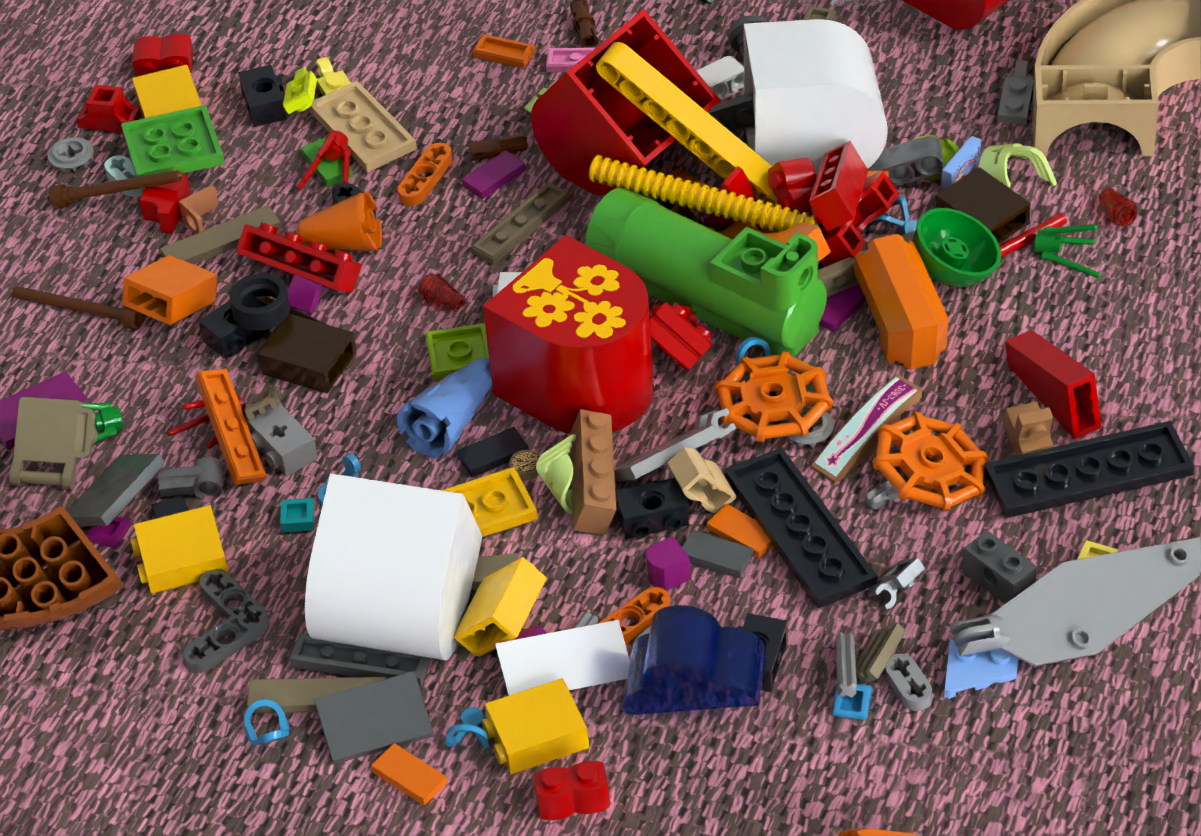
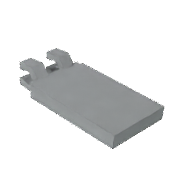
M728 409L711 411L697 416L693 429L615 467V483L637 479L666 464L684 447L696 449L714 439L722 438L737 429L734 423L727 424L724 428L722 425H718L720 417L730 414Z

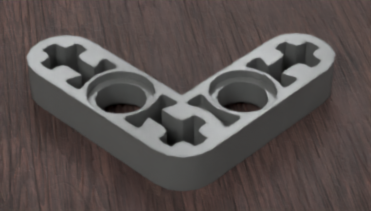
M222 569L206 571L199 579L202 595L227 620L192 641L184 648L183 659L185 666L194 673H202L211 669L262 636L269 628L266 610ZM212 582H214L215 584H221L223 592L220 593V590L214 584L210 586L209 584ZM238 599L243 601V603L236 608H229L226 606V604L231 600ZM248 612L249 617L253 621L259 620V622L256 624L252 621L248 623L246 613ZM228 635L235 637L234 641L229 644L218 643L221 637ZM197 654H198L200 657L205 656V657L202 658V659H200V658H198V657L193 658V656H194V655H197Z

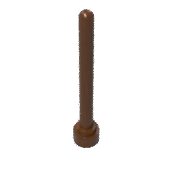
M179 170L77 188H71L65 184L54 185L49 189V199L53 208L60 209L68 207L77 199L180 182L183 179V173Z
M20 286L12 290L15 298L116 319L128 329L138 330L145 321V314L126 306L118 308Z

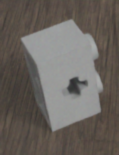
M280 403L277 408L273 410L270 408L267 410V413L259 414L254 419L248 420L251 437L254 440L257 451H262L265 454V458L273 470L279 469L287 477L318 459L315 439Z

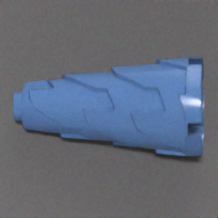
M476 359L455 373L447 375L436 385L428 387L408 401L397 414L399 432L402 434L406 430L409 438L405 442L413 450L432 458H439L443 453L446 455L460 438L464 428L477 413L476 409L485 400V395L492 387L489 359Z

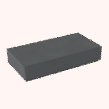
M696 530L691 531L682 546L689 556L690 563L737 578L742 577L754 556L753 548Z

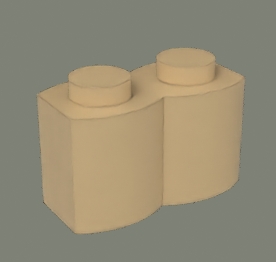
M684 447L667 462L685 496L691 500L700 501L707 511L716 513L726 504L729 505L736 499L734 491L719 466L712 461L704 460L697 450Z

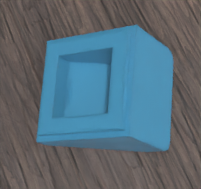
M836 684L832 716L867 720L873 693L872 686L857 684L856 695L851 698L848 695L845 697L839 696Z

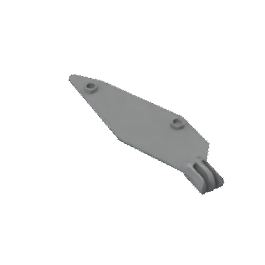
M1201 537L1062 562L991 615L952 622L950 630L955 635L954 641L956 646L960 647L958 653L960 656L1001 649L1033 666L1097 655L1199 576L1201 573Z

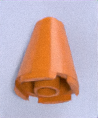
M360 192L300 220L299 226L296 227V234L303 236V243L310 244L311 240L327 245V250L375 251L381 247L382 243L380 219L375 220L373 213L374 210L378 209L369 192Z

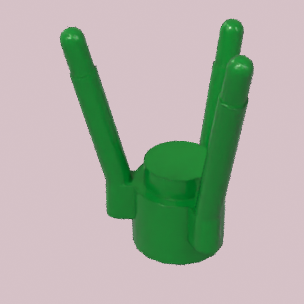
M1096 224L1066 227L1045 226L1044 229L1037 230L1035 252L1042 253V260L1053 261L1096 278L1101 276L1099 272L1054 255L1055 252L1061 253L1063 244L1094 245L1096 243L1094 239L1063 237V234L1095 231L1098 229Z
M81 402L84 408L98 410L95 413V426L97 431L102 432L98 434L94 443L108 437L117 436L116 431L123 430L119 406L111 407V402Z

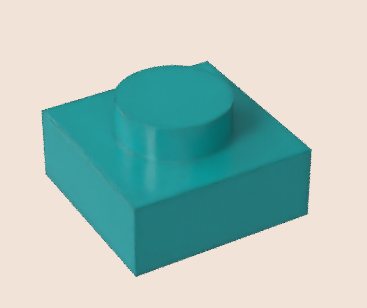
M314 498L281 500L280 526L282 533L314 530Z

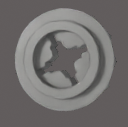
M78 137L66 138L56 142L49 149L48 161L54 170L61 169L65 173L69 169H73L76 172L77 167L86 168L87 162L93 161L94 148L86 139ZM69 151H72L75 157L69 158Z
M803 407L800 416L803 417L812 407ZM825 412L811 426L812 432L803 437L799 435L787 436L788 442H797L799 448L805 444H809L813 449L816 443L825 445L827 438L833 437L834 421L832 417ZM784 420L783 423H790V421Z

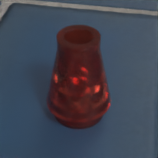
M1105 188L1101 191L1099 201L1103 204L1110 221L1114 225L1118 224L1125 227L1135 221L1138 211L1133 200L1121 195L1112 188Z
M429 273L419 286V294L423 295L425 301L446 307L454 312H457L465 303V296L460 294L441 274Z

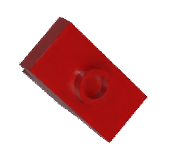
M95 85L76 120L78 128L122 133L121 124L139 120L141 110L139 106H135L127 101L122 87Z
M183 174V179L180 182L146 187L140 198L144 220L159 223L161 233L173 234L182 216L179 201L191 195L188 175Z

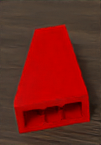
M1033 330L1005 341L1008 366L1046 408H1050L1052 415L1074 440L1102 428L1095 373Z

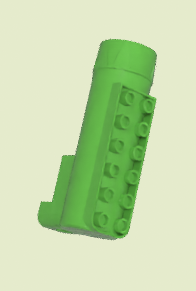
M616 188L610 191L595 208L586 232V246L634 271L645 284L649 295L668 304H674V302L677 304H692V312H697L698 319L744 341L754 336L761 337L769 344L771 354L779 355L783 351L790 352V356H795L818 333V325L826 306L827 292L823 281L818 279V246L814 239L797 232L785 245L747 226L734 239H731L667 209L652 199L624 188ZM754 345L760 349H763L761 345Z

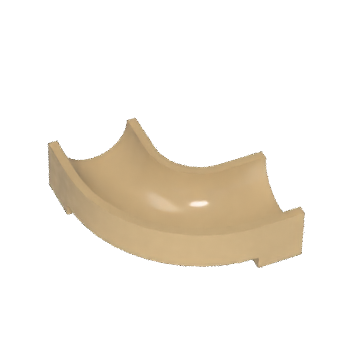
M1080 0L1070 7L1050 28L1038 50L1034 72L1032 112L1034 148L1041 151L1046 157L1051 143L1062 132L1084 123L1103 122L1117 125L1127 130L1138 141L1142 156H1154L1159 105L1158 96L1175 84L1201 79V0Z

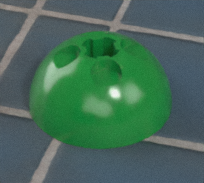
M935 208L926 211L916 224L913 242L930 278L940 284L956 288L973 286L987 279L1000 264L1001 249L994 235L980 221L964 212L950 208Z

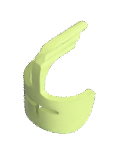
M1019 143L988 146L981 155L979 167L1009 188L1011 184L1007 175V161L1010 156L1024 160L1028 158L1033 163L1039 178L1049 181L1052 186L1057 184L1046 157L1034 147L1023 146Z
M575 434L570 435L544 452L536 463V469L540 478L563 509L572 515V489L568 490L573 477V464L568 455L571 452L572 442L577 438Z

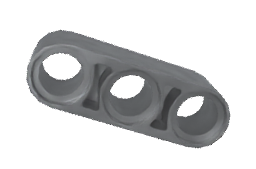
M926 136L884 148L879 158L868 171H889V180L894 187L934 176L943 168L941 142L935 137Z

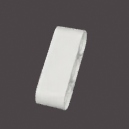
M726 56L697 70L698 74L721 100L739 92L738 89L744 87V66L732 56Z

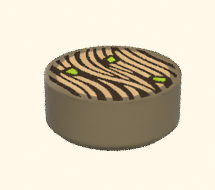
M533 450L518 451L510 458V468L515 467L521 480L534 479L539 476L536 463L540 455Z

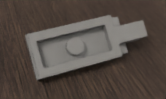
M1017 60L1014 74L1007 73V77L1004 80L997 122L1027 125L1034 88L1033 76L1027 75L1028 61Z

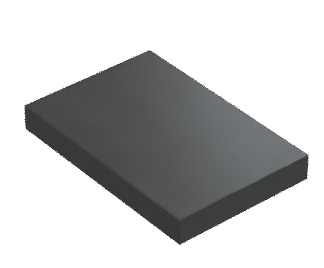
M160 454L119 455L67 512L78 526H108L160 470L165 461Z
M415 671L314 699L333 765L387 750L394 743L401 746L434 736Z

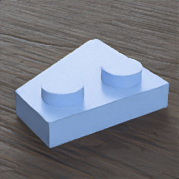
M950 639L944 698L955 697L956 692L973 687L976 691L989 687L992 683H1003L1016 679L1017 657L1001 649L960 656L958 653L960 647H957L955 641Z

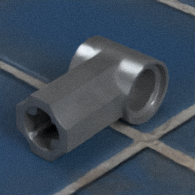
M204 457L197 460L194 466L160 469L158 471L161 497L195 494L198 498L205 499V496L218 498L222 494L223 465L216 458Z

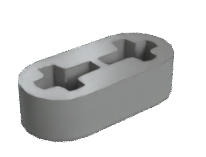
M906 654L892 655L885 666V678L896 696L909 710L921 711L928 708L932 702V687L923 672L910 656ZM899 667L901 670H906V677L899 670L894 671V668ZM910 687H913L917 694H922V697L918 698L915 694L910 695Z

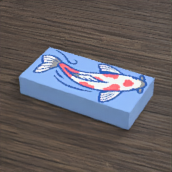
M971 136L942 169L941 190L959 181L980 160L981 139Z

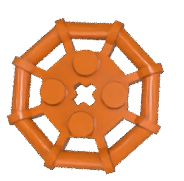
M783 351L779 355L757 358L745 356L739 360V364L723 380L718 381L715 385L714 391L718 395L721 409L727 408L730 413L727 416L720 417L725 425L734 423L736 428L756 437L759 442H765V439L791 435L803 437L809 433L808 429L825 412H829L832 409L833 400L829 397L825 381L826 372L821 367H813L790 356V352ZM789 369L795 371V376L789 374ZM745 375H750V379L745 382V379L743 382H739ZM813 385L815 393L807 392L805 386ZM769 392H776L778 396H769ZM731 396H741L742 402L733 405ZM805 405L813 406L803 417L800 416ZM743 415H751L753 421L743 417ZM783 420H789V421H790V423L769 425V422H776V421H783Z
M913 412L911 416L890 425L883 424L877 430L879 439L876 457L872 460L874 469L880 471L899 493L898 498L901 500H913L938 507L941 512L950 511L951 507L966 500L982 496L985 492L983 485L985 463L989 462L987 453L981 451L962 430L963 425L958 422L951 424L923 416L921 412ZM909 430L915 431V432L910 433V434H908V435H905V434H904L905 432H907V431H909ZM932 432H936V433H939L940 436H935V435H932L931 433H932ZM891 443L900 447L899 453L889 454ZM926 456L930 459H937V462L929 461L928 459H926ZM970 464L972 467L971 475L964 471L963 465ZM894 467H900L909 480L906 482ZM956 483L963 486V488L952 493L948 489L949 486Z

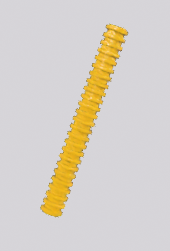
M597 155L590 165L589 178L592 182L598 180L602 185L607 182V185L610 187L614 185L617 188L625 187L629 191L634 190V193L637 194L643 192V195L646 197L652 195L653 199L661 197L662 201L670 200L671 204L679 202V206L684 207L688 205L689 209L697 207V211L702 212L706 210L707 214L715 212V216L720 217L724 215L725 219L733 217V221L738 222L742 220L743 224L751 222V226L756 227L760 225L761 229L769 227V230L772 232L775 230L781 232L799 223L818 226L813 215L810 217L807 212L800 214V211L796 209L792 212L789 207L782 209L781 205L778 204L774 207L771 202L763 204V200L759 199L756 202L753 197L745 199V196L742 194L737 197L735 192L727 194V191L724 189L719 192L716 187L709 189V186L706 184L701 187L698 182L691 184L690 180L683 182L680 177L676 179L672 175L665 177V174L662 172L658 174L654 170L647 172V169L644 167L638 169L637 165L629 167V164L626 162L620 164L618 160L612 162L608 157L603 160L602 156Z

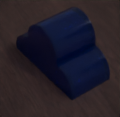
M686 605L662 608L652 617L650 633L640 636L633 643L623 701L624 711L626 714L639 715L759 706L766 646L757 635L750 631L736 627H721L713 615L700 608Z

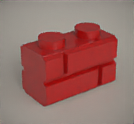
M665 302L650 319L651 340L689 373L713 346V343L709 340L712 334L700 323L694 327L685 318L689 314L676 302L672 306Z

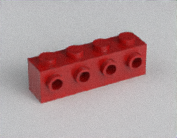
M851 141L824 154L809 199L814 219L818 224H823L827 232L836 227L839 230L843 229L854 221L868 174L866 165Z
M261 222L259 227L248 224L244 225L236 253L335 290L350 293L354 291L362 264L352 261V254L336 250L335 254L327 251L328 246L312 240L310 244L303 243V236L288 231L285 232V235L277 233L278 227Z

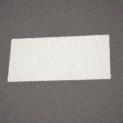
M619 620L495 644L508 695L561 678L564 679L569 690L624 680L634 675Z

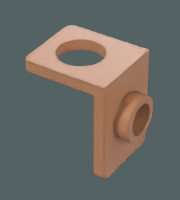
M213 185L179 201L182 221L195 234L203 231L200 216L218 207L216 188Z

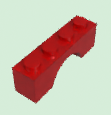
M884 171L866 178L854 221L849 226L840 230L836 227L828 232L825 227L822 229L821 232L831 251L820 260L824 267L848 257L855 259V255L866 243L860 234L861 231L878 216L888 211L900 195Z

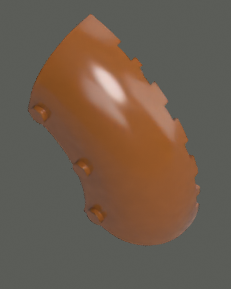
M63 505L40 518L23 523L21 527L8 529L0 527V630L28 628L64 619L104 601L124 587L119 577Z

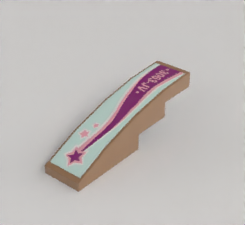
M897 374L852 415L815 459L811 468L836 484L877 451L879 439L877 430L883 424L890 425L900 421V415L922 398V389Z

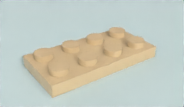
M358 81L314 100L309 107V112L328 132L331 130L340 131L347 136L349 142L347 148L352 150L351 156L367 173L417 150L416 140Z

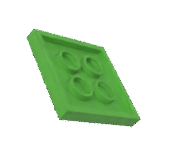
M206 105L121 124L136 177L179 170L185 174L225 164L224 156Z

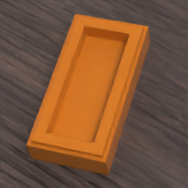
M483 34L472 50V55L479 59L525 68L535 53V45Z
M728 504L707 522V529L725 540L753 548V554L758 558L772 546L771 540L754 518Z
M395 743L371 765L374 774L424 806L447 784V777Z

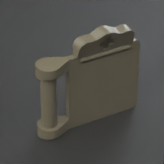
M21 397L18 408L13 462L9 473L10 485L21 486L22 483L59 485L65 490H73L76 482L77 458H88L91 456L93 443L98 436L95 426V412L90 408L82 407V403L78 400ZM24 461L65 464L63 473L24 470Z

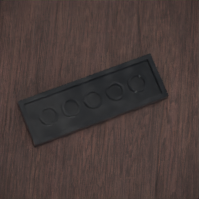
M1171 421L985 463L984 467L985 475L1006 518L1194 475V464Z
M782 447L724 469V476L735 494L771 540V544L817 608L877 585V574Z

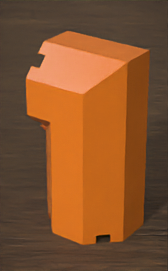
M899 234L873 239L867 244L869 250L864 254L859 251L855 255L854 273L879 328V344L888 362L894 364L895 361L903 364V367L911 370L933 365L939 359L940 353L944 352L947 347L949 318L916 245L909 239L908 242L904 241L903 236Z

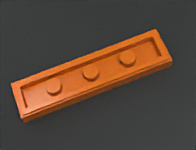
M227 368L198 371L195 380L233 484L241 485L263 481L267 475L254 440L251 437V432Z

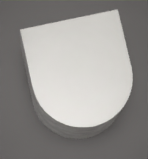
M824 19L744 24V95L753 93L755 125L745 127L748 147L771 166L778 161L808 157L814 166L817 176L824 154L851 141L867 169H869L879 158L885 147L888 128L871 53L864 39L852 28L836 21Z
M330 473L306 582L305 620L309 636L317 640L448 660L452 656L457 644V640L453 636L467 611L483 537L464 494Z

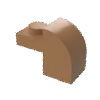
M1036 401L1006 408L1003 426L1016 455L1053 447L1050 437L1053 416L1049 407L1040 409Z

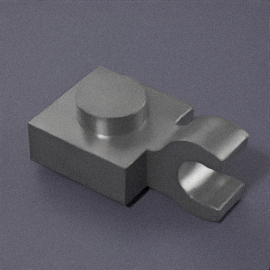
M919 558L898 561L878 580L879 584L872 586L868 591L869 596L883 594V602L877 608L879 610L892 608L896 602L897 590L905 591L917 582L915 577L925 567Z

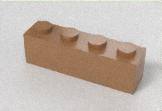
M580 409L570 432V435L575 434L577 437L572 442V448L570 449V459L573 464V477L571 480L573 530L592 534H606L616 512L611 415Z

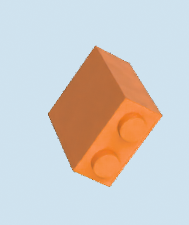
M168 255L124 277L122 305L172 325L212 304L216 300L218 274Z

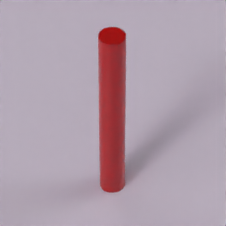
M1060 213L999 245L1001 258L1034 241L1038 229H1044L1045 226L1061 227L1067 223L1066 216Z

